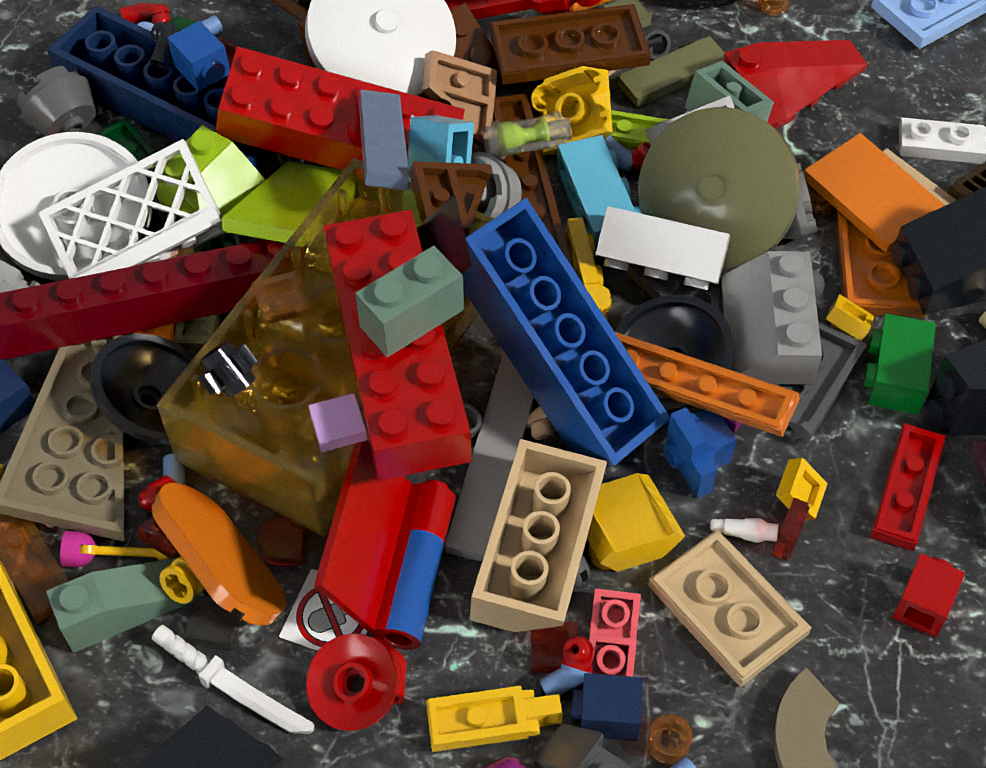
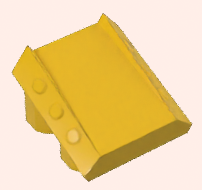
M580 66L544 79L543 83L533 90L531 95L532 106L541 113V122L546 121L550 131V142L547 144L540 142L543 155H557L559 144L600 135L606 139L613 132L608 70Z
M636 473L601 484L587 536L589 542L588 555L592 564L598 569H612L619 572L663 558L685 537L649 475Z

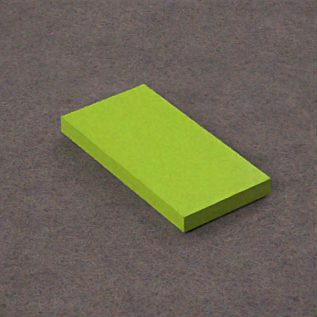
M287 161L222 217V231L300 245L359 186L360 175L340 169Z

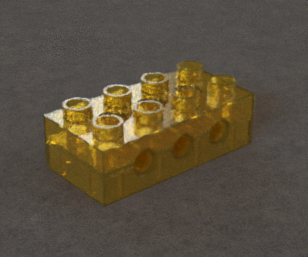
M353 158L157 404L177 462L324 537L331 528L354 444L321 452L308 405L354 393L365 429L366 425L328 260L323 226L411 209L417 228L421 221L411 182L408 183L407 190L367 186L364 181L363 162ZM476 211L468 236L495 218ZM464 290V310L442 323L450 354L479 314ZM226 340L229 341L233 348L245 343L258 360L251 367V372L256 379L243 391L229 399L222 391L217 395L216 393L210 395L197 379L198 376L205 372L199 360L214 347Z

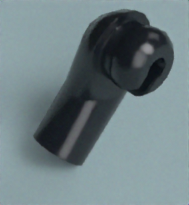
M157 22L151 30V36L157 43L150 58V63L160 69H168L172 60L167 37L177 33L178 28L171 22Z

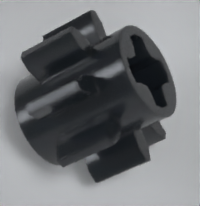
M226 340L214 347L199 360L205 372L198 376L197 379L210 395L214 393L217 395L222 391L228 399L232 398L256 379L251 372V367L258 360L245 343L233 348L229 341Z

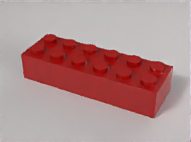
M237 46L218 108L216 133L232 141L364 176L358 103L360 90L400 95L407 160L411 117L439 115L463 120L465 109Z
M412 210L324 225L328 260L378 481L472 462L471 431L442 324L388 358L359 325L355 293L423 252Z

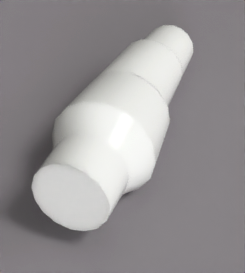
M761 518L712 519L710 521L711 531L718 529L724 535L739 537L755 543L763 541L777 542L779 524L767 523Z

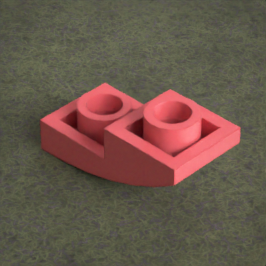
M595 588L589 637L595 653L591 674L633 677L641 594Z

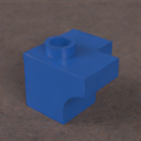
M685 407L670 414L663 451L668 464L673 469L678 468L695 497L700 498L712 492L717 468L732 461L737 439L721 416L705 410L698 413H690Z

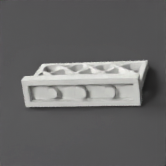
M184 139L38 212L69 279L175 258L225 233V231H222V217L224 215L220 213ZM179 154H182L186 163L181 181L162 175L167 160ZM156 166L154 172L148 171ZM140 174L152 178L145 199L126 193L131 179ZM191 175L196 185L189 184ZM160 181L179 186L171 208L152 202ZM120 185L118 191L112 189V188H114V187ZM186 189L200 193L206 204V207L192 214L179 210ZM102 193L116 196L108 217L90 212L95 197ZM124 199L142 204L135 226L117 221ZM83 203L82 209L77 208V206ZM150 207L169 213L164 228L155 233L143 229ZM67 211L80 214L72 236L59 232L53 218ZM177 216L183 218V219H181V220L175 222ZM88 217L106 223L99 244L80 239ZM114 226L133 231L128 246L119 251L107 248ZM141 234L147 236L139 240ZM63 239L70 241L68 248L66 247ZM78 244L96 249L91 265L77 271L73 257ZM104 253L111 254L110 256L102 259Z

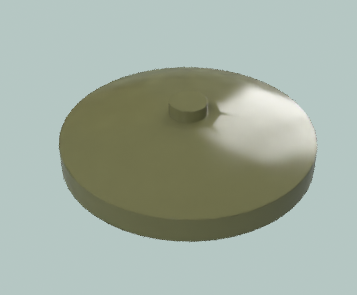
M712 107L697 110L670 124L661 132L648 150L641 167L638 183V201L642 214L730 234V241L722 270L737 268L767 251H771L789 230L800 198L799 170L793 152L786 140L773 126L749 112L729 107Z

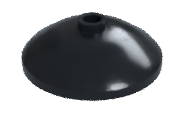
M666 295L648 300L632 309L614 330V332L731 370L733 365L734 340L727 321L715 307L696 297ZM655 393L667 413L676 412L685 407L687 409L694 407Z
M129 334L118 337L107 343L99 351L91 366L89 376L90 388L97 406L112 424L137 439L155 444L186 442L202 433L216 412L217 396L214 394L210 395L197 379L198 376L205 372L199 359L185 347L164 337L151 334Z

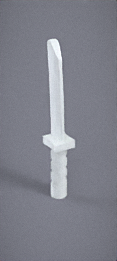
M164 625L159 626L154 632L152 640L161 647H164L170 654H174L181 662H185V665L189 668L196 670L201 684L207 689L214 685L237 702L289 733L310 734L314 731L313 722L276 702L225 669L223 660L215 655L212 660L206 658L207 656L199 650H195L196 648L188 642L186 643L185 640L177 634L175 635L173 631Z

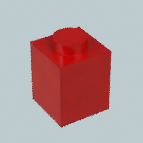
M921 553L909 576L892 618L933 637H937L949 615L965 572L954 568L944 559L931 558Z

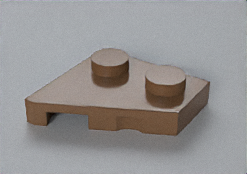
M434 50L426 53L421 91L433 101L465 109L463 120L474 122L473 137L482 143L491 140L497 70Z

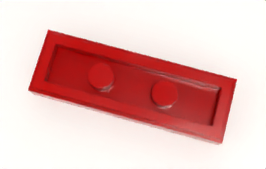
M903 423L871 530V538L911 551L915 550L946 438L945 435Z

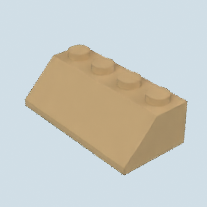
M520 439L472 593L471 621L511 632L564 625L607 461Z

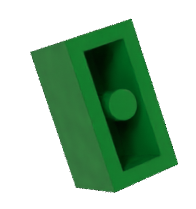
M885 313L880 329L872 328L868 353L874 354V361L867 363L863 379V387L870 388L868 405L919 415L929 391L936 323Z

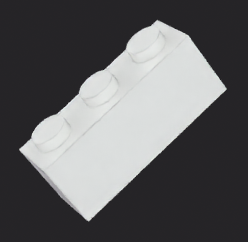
M607 206L595 255L605 258L604 266L628 271L629 264L645 267L643 274L645 276L668 280L669 273L684 276V285L708 290L709 283L719 285L730 234Z

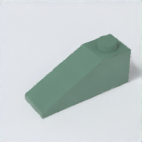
M176 558L90 572L46 591L60 631L73 653L205 597L202 591L196 594L194 599L186 604L172 600L165 593L160 584V573L164 568L170 566Z

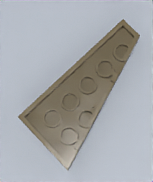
M122 335L59 348L0 481V514L125 542L124 432L112 424L101 412L93 398L89 380L91 366L99 351L107 343Z

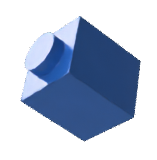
M201 21L167 37L174 66L197 91L229 75L230 69L225 46Z

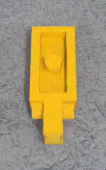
M521 686L426 700L432 752L529 738L528 736L539 735V727L558 724L563 721L559 694L534 697L533 690H522Z

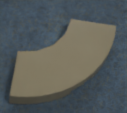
M807 667L790 684L777 711L774 729V752L778 768H837L827 750L825 730L828 720L837 710L840 703Z

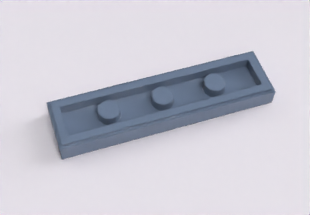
M360 90L358 103L365 185L407 190L410 176L400 95Z

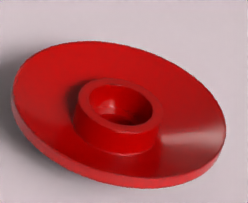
M356 633L338 636L323 645L312 659L306 678L307 697L315 714L327 725L343 731L363 730L376 724L390 710L398 690V670L389 650L378 640ZM361 675L364 678V687L361 691L355 693L352 689V681L356 676Z

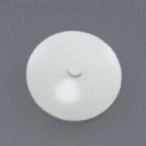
M311 0L306 16V43L309 54L317 69L419 97L426 95L421 91L425 54L432 50L454 56L456 30L454 20L444 0Z
M57 133L26 145L15 153L0 170V246L16 265L33 275L54 281L69 279L38 212L138 161L118 143L92 133ZM140 174L132 178L126 193L145 199L149 188L146 176ZM118 185V186H116V187H114V188H112V189L118 191L120 185ZM107 193L96 196L90 212L108 217L116 196ZM124 199L117 221L135 226L142 204ZM83 203L77 206V208L82 209ZM151 207L143 227L145 230H148L151 222ZM67 211L53 218L59 232L72 236L80 214ZM88 217L80 239L99 244L106 223ZM114 226L107 248L119 251L127 247L133 231ZM141 234L139 240L143 239L145 235ZM63 239L66 247L68 248L70 241ZM78 244L73 257L77 271L91 265L96 249ZM104 253L102 259L110 256L111 254Z

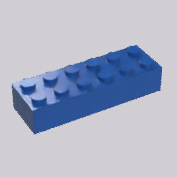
M527 197L466 237L472 267L462 274L463 290L570 452L607 461L606 468L615 466L670 420V416Z

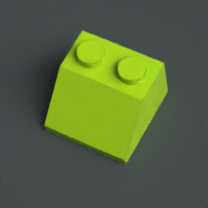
M203 125L186 141L216 205L223 215L227 214L266 180L232 141ZM182 154L167 160L162 175L181 181L186 167ZM191 175L189 184L196 185ZM160 181L156 190L159 203L171 208L179 186ZM186 189L179 210L192 214L206 207L200 193ZM225 232L215 238L221 241L228 233Z

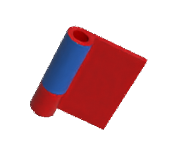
M369 441L355 443L314 587L374 637L388 642L397 649L413 650L419 648L455 505V494L449 489L447 484L439 480L430 479L424 481V483L412 484L405 476L378 481Z

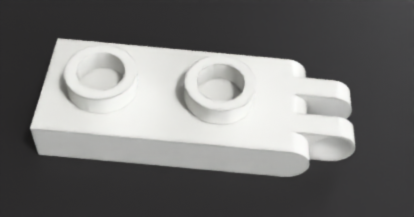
M902 117L899 125V154L906 157L983 164L986 162V126Z

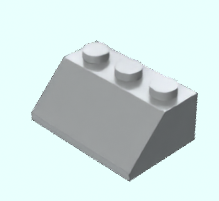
M767 251L722 275L720 283L723 317L731 330L735 349L731 370L771 384L813 385L822 358L811 253L801 251Z

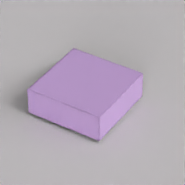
M354 393L308 405L321 452L367 440L366 429Z

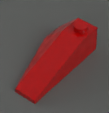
M850 40L759 42L725 52L723 62L774 102L767 122L774 128L788 124L795 119L797 112L806 106L811 108L819 102L820 96L831 89L837 90L867 68L866 61Z

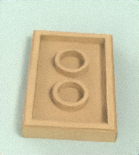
M718 529L649 579L648 587L740 688L809 635L812 628Z

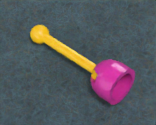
M64 531L61 541L60 561L62 567L73 568L84 567L92 561L95 555L156 557L161 561L172 559L174 551L167 544L160 545L158 548L96 546L93 538L87 533Z

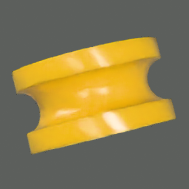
M181 556L176 558L170 566L164 568L160 573L162 589L172 600L178 603L186 604L191 602L196 594L205 589Z

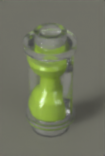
M552 111L551 114H546L539 118L515 122L492 121L491 126L483 127L482 132L485 152L497 157L498 160L521 152L554 148L558 150V145L566 144L572 138L570 121L568 117L563 118L560 111Z

